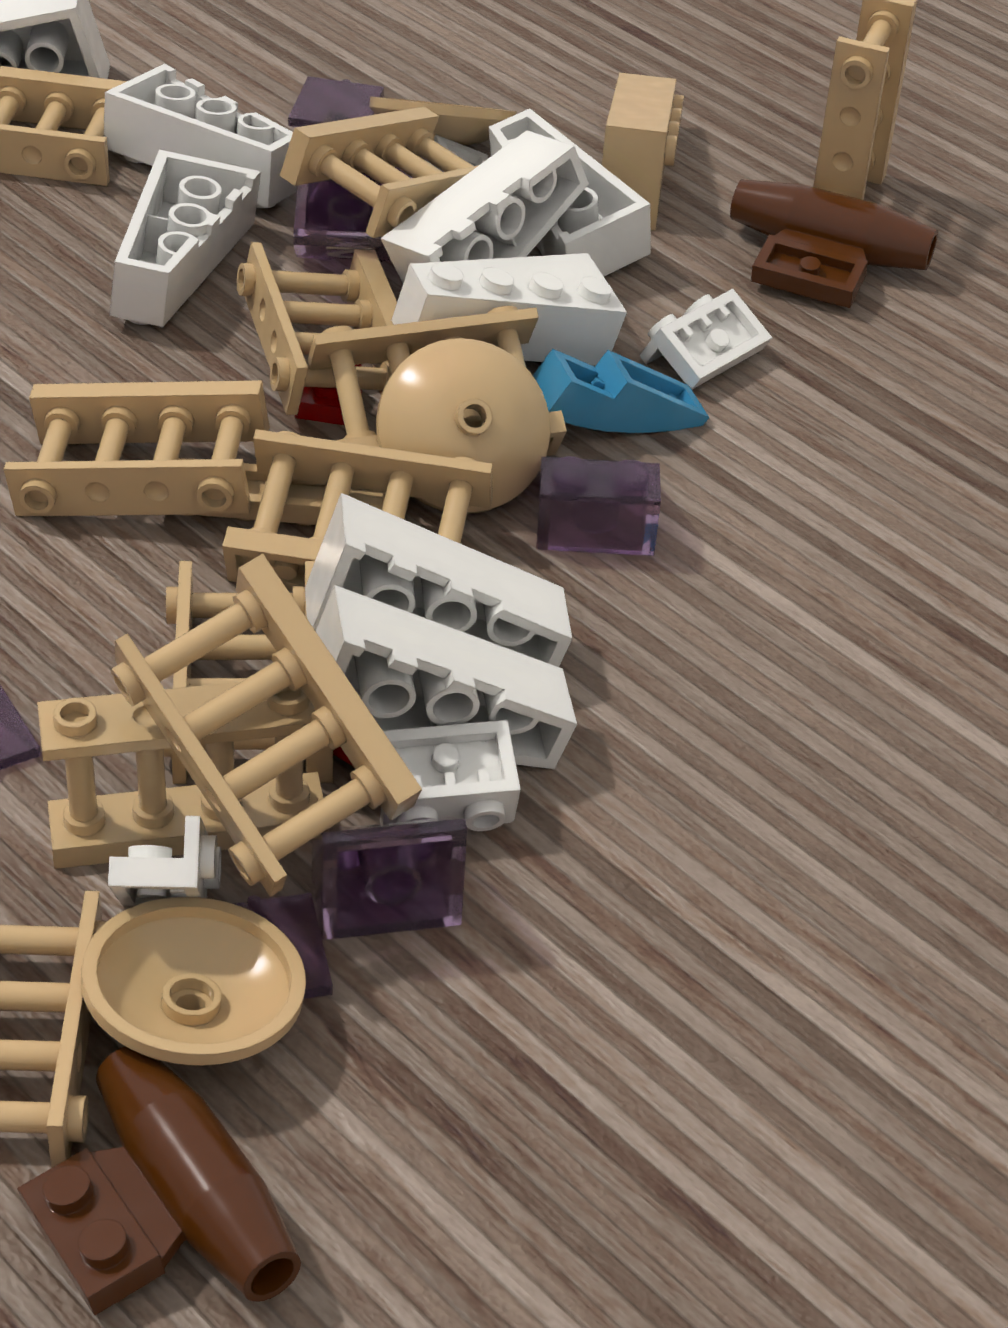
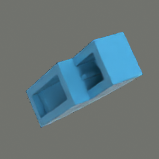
M552 348L533 374L543 392L548 411L562 410L565 423L606 432L650 433L703 426L709 419L708 414L689 385L610 350L606 351L594 367Z

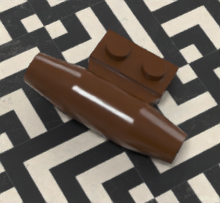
M741 179L735 189L730 208V218L768 236L752 265L751 282L851 308L866 277L867 265L927 270L931 263L938 238V230L881 204L804 184Z
M126 1046L111 1053L100 1065L96 1074V1083L123 1147L89 1152L85 1148L17 1188L24 1207L94 1316L165 1274L164 1268L185 1240L248 1300L261 1302L283 1292L297 1277L301 1267V1260L261 1176L204 1099L163 1062L147 1057Z

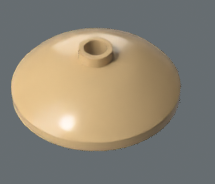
M370 96L369 107L374 114L426 107L439 115L433 133L434 137L438 135L462 145H473L489 140V126L512 117L517 113V111L372 96Z
M457 338L429 344L411 354L398 366L387 381L381 394L376 416V431L379 447L451 458L468 457L478 462L492 463L493 500L491 509L469 506L467 514L500 507L518 496L530 485L546 458L550 440V418L541 388L530 371L518 359L493 344L474 339ZM466 409H473L480 414L482 420L480 427L473 428L466 424L463 417ZM416 498L433 508L442 511L444 509L445 502Z
M201 897L156 899L120 912L109 919L93 935L84 952L81 968L82 996L90 1014L105 1032L119 1043L147 1057L186 1066H209L234 1062L258 1054L271 1047L296 1022L303 1005L306 986L305 969L302 959L293 943L279 928L264 917L241 906Z

